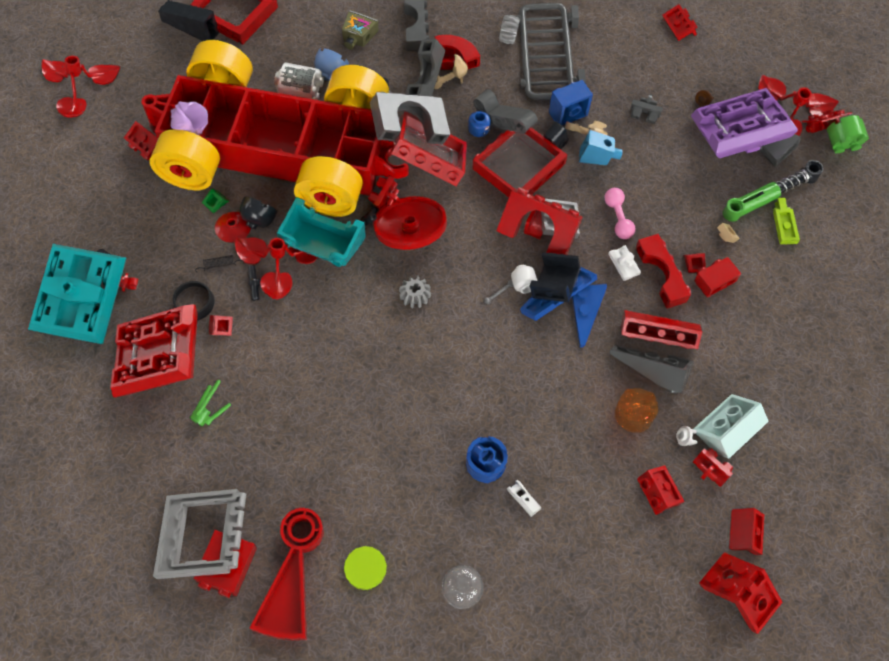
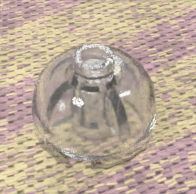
M455 566L446 572L442 579L441 591L443 598L448 605L462 610L472 608L480 601L483 595L484 584L482 577L476 569L470 566Z

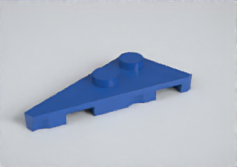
M607 284L588 285L572 296L580 348L586 345L607 289Z

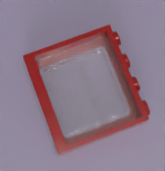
M404 111L399 119L401 132L393 141L391 154L457 186L465 174L467 142L450 134L443 144L427 143L421 121L415 115Z
M530 128L525 133L507 130L505 133H501L492 144H488L481 154H477L473 158L472 169L507 197L510 196L512 190L518 189V187L528 190V194L532 195L566 164L567 154L533 128Z

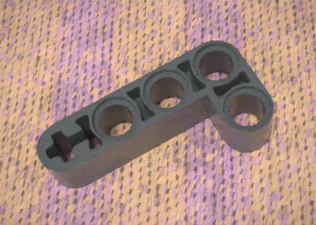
M490 89L483 91L473 101L477 111L485 112L490 116V127L525 133L538 121L536 114L532 110L500 105L495 94Z

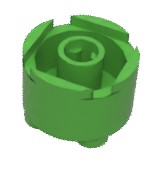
M857 115L840 119V123L835 125L834 122L828 126L827 133L835 153H842L845 149L851 148V151L859 150L862 148V144L869 139L862 117L860 119Z

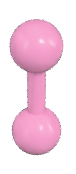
M611 188L605 193L604 200L609 207L615 209L618 222L615 225V234L620 239L626 240L634 235L635 225L631 220L625 219L621 207L625 200L623 191L619 188Z

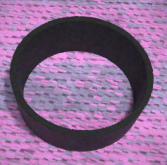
M185 282L175 290L173 306L177 308L175 304L176 299L183 290L194 286L205 288L209 292V300L203 309L197 311V320H201L212 311L215 304L214 295L202 282Z

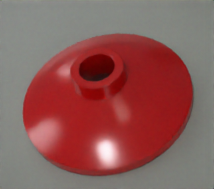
M228 212L216 221L215 233L221 240L234 243L235 238H246L251 228L246 226L247 222L242 219L240 212Z

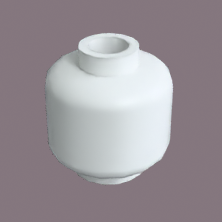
M519 265L511 273L515 290L523 294L531 292L529 287L531 280L538 281L534 269L530 266Z

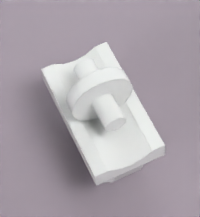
M626 245L617 250L609 251L608 255L623 281L640 275L641 271L634 261V255L629 252Z

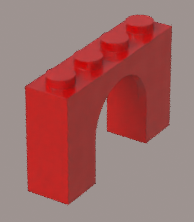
M518 187V189L512 190L496 231L514 238L520 229L525 215L529 211H542L549 215L554 224V235L546 253L567 255L583 218L579 215V212L573 209H569V211L563 209L562 205L557 202L549 203L545 201L546 198L543 196L528 194L529 191L524 188Z

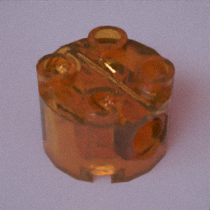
M640 388L627 389L615 409V419L624 430L632 433H641L652 425L658 413V403L655 394Z

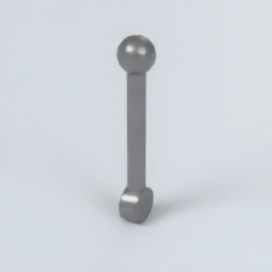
M509 280L506 286L492 296L486 297L484 303L490 304L492 299L506 289L514 287L512 280Z

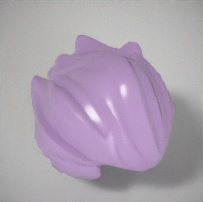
M180 101L175 105V109L171 110L172 120L170 126L172 129L184 130L200 136L208 124L207 110L197 102L186 103Z

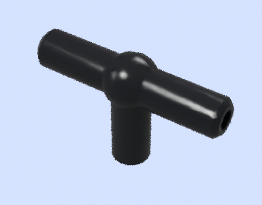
M372 207L365 216L361 217L360 221L364 222L365 226L369 225L370 222L377 219L375 214L378 212V209Z
M250 265L248 267V284L251 288L252 300L255 301L257 299L258 301L260 299L258 286H261V279H257L255 266Z

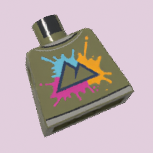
M350 10L342 28L343 40H345L344 46L350 50L354 48L355 44L364 47L379 31L378 20Z

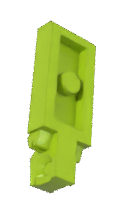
M778 198L775 202L776 208L773 209V216L779 244H798L800 238L794 211L787 207L785 198Z

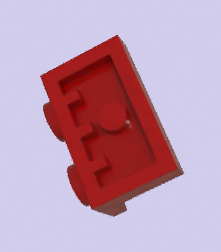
M680 4L662 15L678 41L691 33L694 36L697 35L695 29L698 27L693 19L690 21L687 9H682Z
M135 121L124 136V139L129 142L128 146L135 151H141L139 155L148 161L150 160L158 141L152 132Z
M665 465L649 469L637 478L655 515L685 502Z

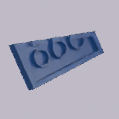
M581 267L571 297L596 281L597 274ZM531 297L520 310L523 315L537 321L563 302Z

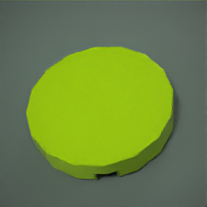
M367 546L353 550L348 555L344 565L346 579L352 586L361 590H369L378 586L383 581L387 569L385 558L381 552Z

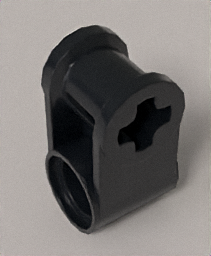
M556 121L543 135L559 149H562L569 141L566 129Z

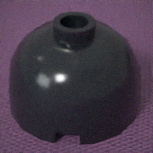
M247 196L243 198L240 206V215L247 222L246 226L255 230L257 227H268L278 212L268 204L266 206L261 201Z

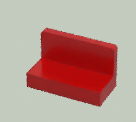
M533 210L526 221L524 233L537 239H541L543 235L541 211Z
M755 508L733 509L731 513L729 549L747 550L754 555H762L765 515Z

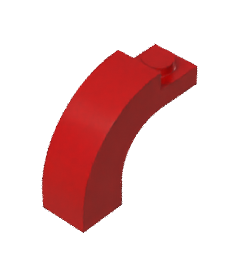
M455 35L434 36V39H437L446 50L444 55L454 56L456 54L460 56L467 64L468 69L480 66L481 56L476 47L468 40Z

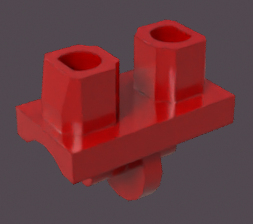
M390 176L388 179L379 177L376 185L382 189L380 194L371 192L368 200L378 210L386 204L392 206L393 202L399 203L401 200L397 196L399 190L396 189L398 183L394 181V178Z
M704 448L694 459L693 463L704 473L700 477L702 480L708 476L721 487L733 474L731 472L733 466L728 462H719L716 459L718 455L714 449L706 450Z

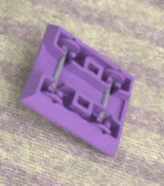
M767 88L698 108L691 114L695 124L719 159L743 151L751 153L760 150V146L790 138L798 131L788 114Z

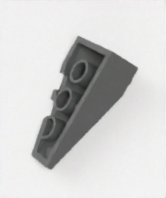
M616 345L609 353L671 393H682L694 364L693 360L669 355L668 358H660L656 352L642 355L638 349Z

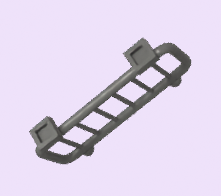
M534 3L522 6L519 15H516L520 20L524 79L520 80L521 89H525L526 95L532 100H551L552 93H533L531 85H570L580 80H583L586 84L585 69H578L577 76L574 77L569 23H571V28H578V5H572L570 13H567L566 7L561 3ZM557 9L561 11V16L526 18L525 15L530 10ZM562 20L563 29L527 30L526 21ZM563 32L564 41L528 43L527 34ZM564 45L565 54L529 56L528 46ZM565 58L566 67L530 69L529 59ZM567 71L568 80L531 82L530 72Z

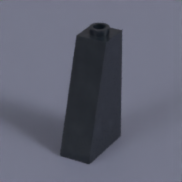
M170 0L158 10L162 22L201 41L214 40L219 34L212 10Z

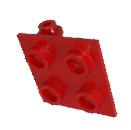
M827 110L820 116L819 114L810 115L808 119L802 120V122H807L806 131L808 133H814L827 129L834 122L835 125L840 123L839 117L850 115L852 112Z

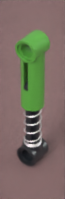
M810 160L805 167L801 168L794 175H789L788 178H783L776 183H768L740 198L728 200L723 210L724 218L731 222L737 221L741 216L780 198L782 192L794 189V186H800L801 183H815L824 170L823 165L817 160Z

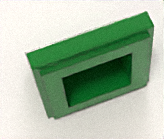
M211 189L202 201V204L212 213H215L228 203L229 200L218 190Z

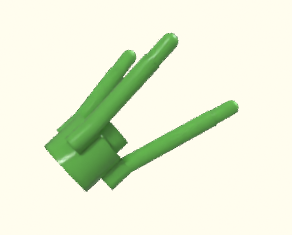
M217 380L213 387L208 385L196 409L189 417L201 427L204 424L210 425L215 418L231 406L228 403L211 417H209L210 411L205 408L219 386L220 380Z

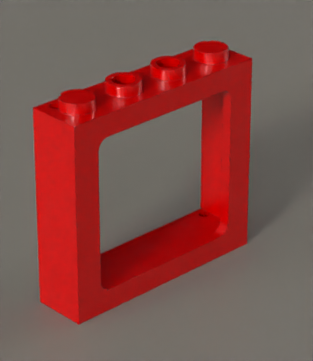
M194 0L190 5L204 8L211 0ZM258 0L261 3L239 26H235L214 15L219 33L243 45L278 8L277 0Z

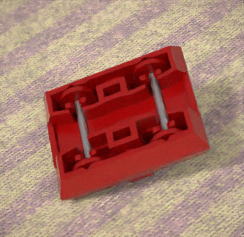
M196 305L180 306L117 325L115 368L112 369L110 386L113 397H121L193 378L198 315Z

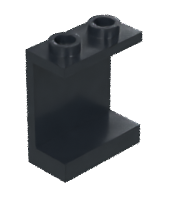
M542 252L543 269L538 281L531 280L529 285L532 298L569 303L581 270L579 256Z

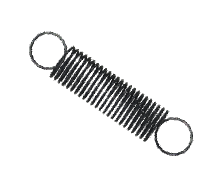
M228 255L226 257L222 256L223 259L221 263L218 265V267H220L223 261L227 258L225 264L223 265L225 266L233 255ZM222 257L206 259L207 262L205 267L203 268L204 271L209 261L212 260L210 266L207 269H209L214 263V261L217 259L216 264L212 267L214 268Z

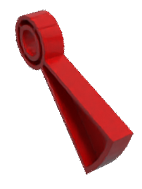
M297 508L288 512L281 522L280 534L290 551L250 626L252 631L283 640H307L304 553L314 550L321 543L324 535L323 524L318 514L308 508ZM300 521H306L312 525L311 533L303 539H298L292 534L294 525Z

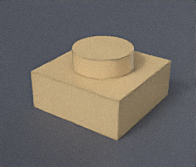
M722 223L717 227L721 232L719 233L720 237L725 242L734 243L740 239L729 224Z

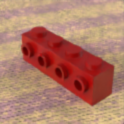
M624 310L620 328L621 335L628 338H640L649 342L656 341L665 345H676L685 349L697 350L703 332L700 324Z

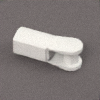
M516 480L515 485L507 488V491L531 517L541 509V506L528 493L520 481ZM520 490L524 493L521 497L517 495Z

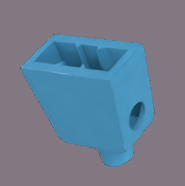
M589 130L579 150L580 163L607 165L611 158L620 160L622 157V149L615 148V139L613 137L593 130Z

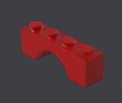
M659 234L639 239L635 249L642 262L659 267L666 277V283L659 292L666 308L688 302L691 290L685 284L681 271L674 264L673 256L667 251L665 241L661 239Z

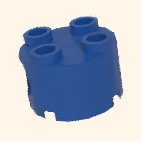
M490 436L488 438L479 437L471 442L467 450L466 468L472 478L479 482L490 483L502 476L507 464V450L504 444Z

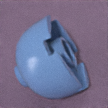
M320 48L316 54L314 66L322 72L321 77L329 81L332 72L336 68L349 65L347 59L344 62L341 59L342 55L324 48L321 51Z

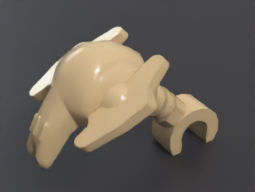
M454 55L453 72L442 77L438 75L434 89H439L442 83L448 82V80H452L454 77L459 78L461 84L463 83V77L466 75L468 67L460 56Z
M566 121L565 129L584 135H587L589 130L604 135L608 134L603 130L607 125L600 121H594L588 128L579 126L578 123L574 124Z

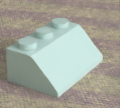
M731 394L702 420L694 430L697 431L696 435L710 448L714 449L718 455L729 459L769 421L761 403Z

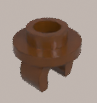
M701 90L695 96V101L700 107L710 105L714 99L707 90Z

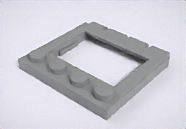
M238 489L167 496L153 577L165 579L230 573L231 569L238 568L239 552L233 550L240 549L242 532L239 530L243 527L244 511L242 510L245 509L246 493L239 492ZM227 503L220 560L187 561L179 564L188 507Z

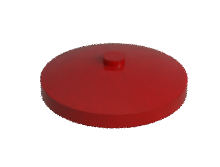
M421 196L400 198V202H393L392 206L386 204L377 212V219L373 222L375 235L378 240L388 247L400 250L417 249L433 243L440 238L447 226L446 212L442 205L433 199Z

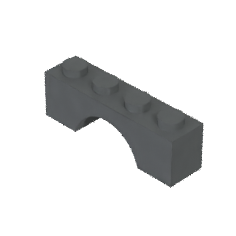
M404 0L405 14L412 16L417 21L413 26L406 28L407 51H419L422 39H429V35H426V32H429L428 22H425V20H428V10H424V8H427V0Z
M422 39L418 51L420 76L415 84H408L405 95L432 96L446 51L437 39Z

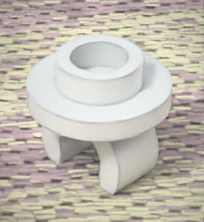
M682 426L676 434L678 444L681 446L697 444V441L692 439L693 434H696L697 431L688 426Z

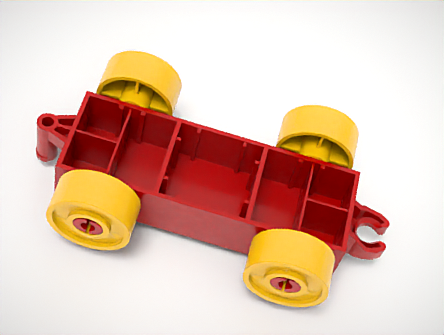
M206 40L196 46L187 67V76H177L170 94H148L141 100L151 131L156 134L158 139L150 158V166L160 178L179 188L187 190H204L208 188L218 167L296 182L294 195L305 200L304 206L310 209V207H313L316 213L325 216L343 217L355 211L360 194L370 196L371 192H373L377 176H385L387 178L390 176L394 179H400L409 175L408 164L392 165L388 161L389 157L393 155L391 154L393 141L377 140L370 101L376 92L389 93V88L386 81L378 73L363 66L344 65L336 68L331 74L324 101L247 88L253 72L252 63L249 58L231 44L218 40ZM178 102H197L207 110L208 124L200 136L188 131L171 128V110L175 109V105Z

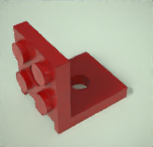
M725 552L699 582L703 589L735 603L748 627L756 634L762 630L783 603L765 569Z

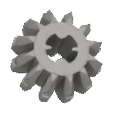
M505 15L503 17L499 35L500 42L505 44H513L515 42L520 21L519 17L514 15Z
M410 276L409 281L404 280L402 282L403 286H400L399 292L400 299L404 300L405 306L410 303L411 308L414 307V304H417L420 308L421 302L423 304L428 303L431 292L430 285L426 284L425 279L420 281V278L417 276L416 280H413Z

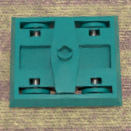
M52 244L28 330L103 344L127 258ZM102 282H103L104 285H105V290H104L103 288H101V283H102Z

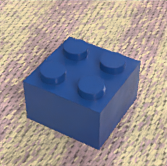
M583 80L557 88L552 91L549 114L554 121L562 126L566 124V121L573 122L588 116L593 94Z

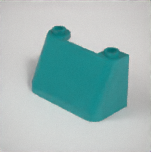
M296 197L277 232V237L283 239L288 247H293L330 261L337 267L347 265L366 237L364 222L356 219L354 224H351L350 221H347L346 224L315 213L313 207H310V209L304 206L305 200Z

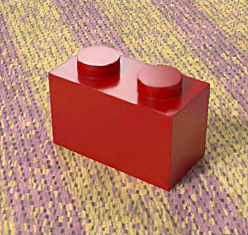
M726 257L723 260L718 259L714 261L708 268L703 267L698 270L694 282L708 298L737 282L741 272Z

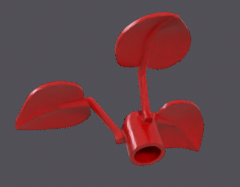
M72 55L66 57L65 62L43 59L42 73L45 79L50 82H61L64 77L68 78V75H71L73 98L64 97L60 99L56 104V108L62 116L73 118L82 115L87 106L85 99L76 98L74 77H78L83 70L87 77L92 78L94 83L105 85L116 79L120 66L95 65L89 68L87 72L84 65H80L79 58Z
M765 75L761 76L758 84V90L767 88L775 100L783 101L793 97V103L796 108L791 114L790 119L798 129L795 133L798 136L802 132V123L793 118L800 106L805 105L806 108H809L811 115L819 114L820 116L823 115L824 111L833 110L839 102L827 95L812 94L810 89L806 87L800 88L798 92L794 91L784 96L786 94L785 84L778 79Z
M235 238L236 253L244 263L250 265L257 264L261 257L265 258L269 252L276 259V273L268 272L260 281L263 292L276 300L285 297L293 285L292 277L289 273H280L279 259L285 255V250L291 257L295 256L296 261L302 264L313 263L318 258L293 247L288 249V245L281 238H273L268 244V248L266 243L259 238Z

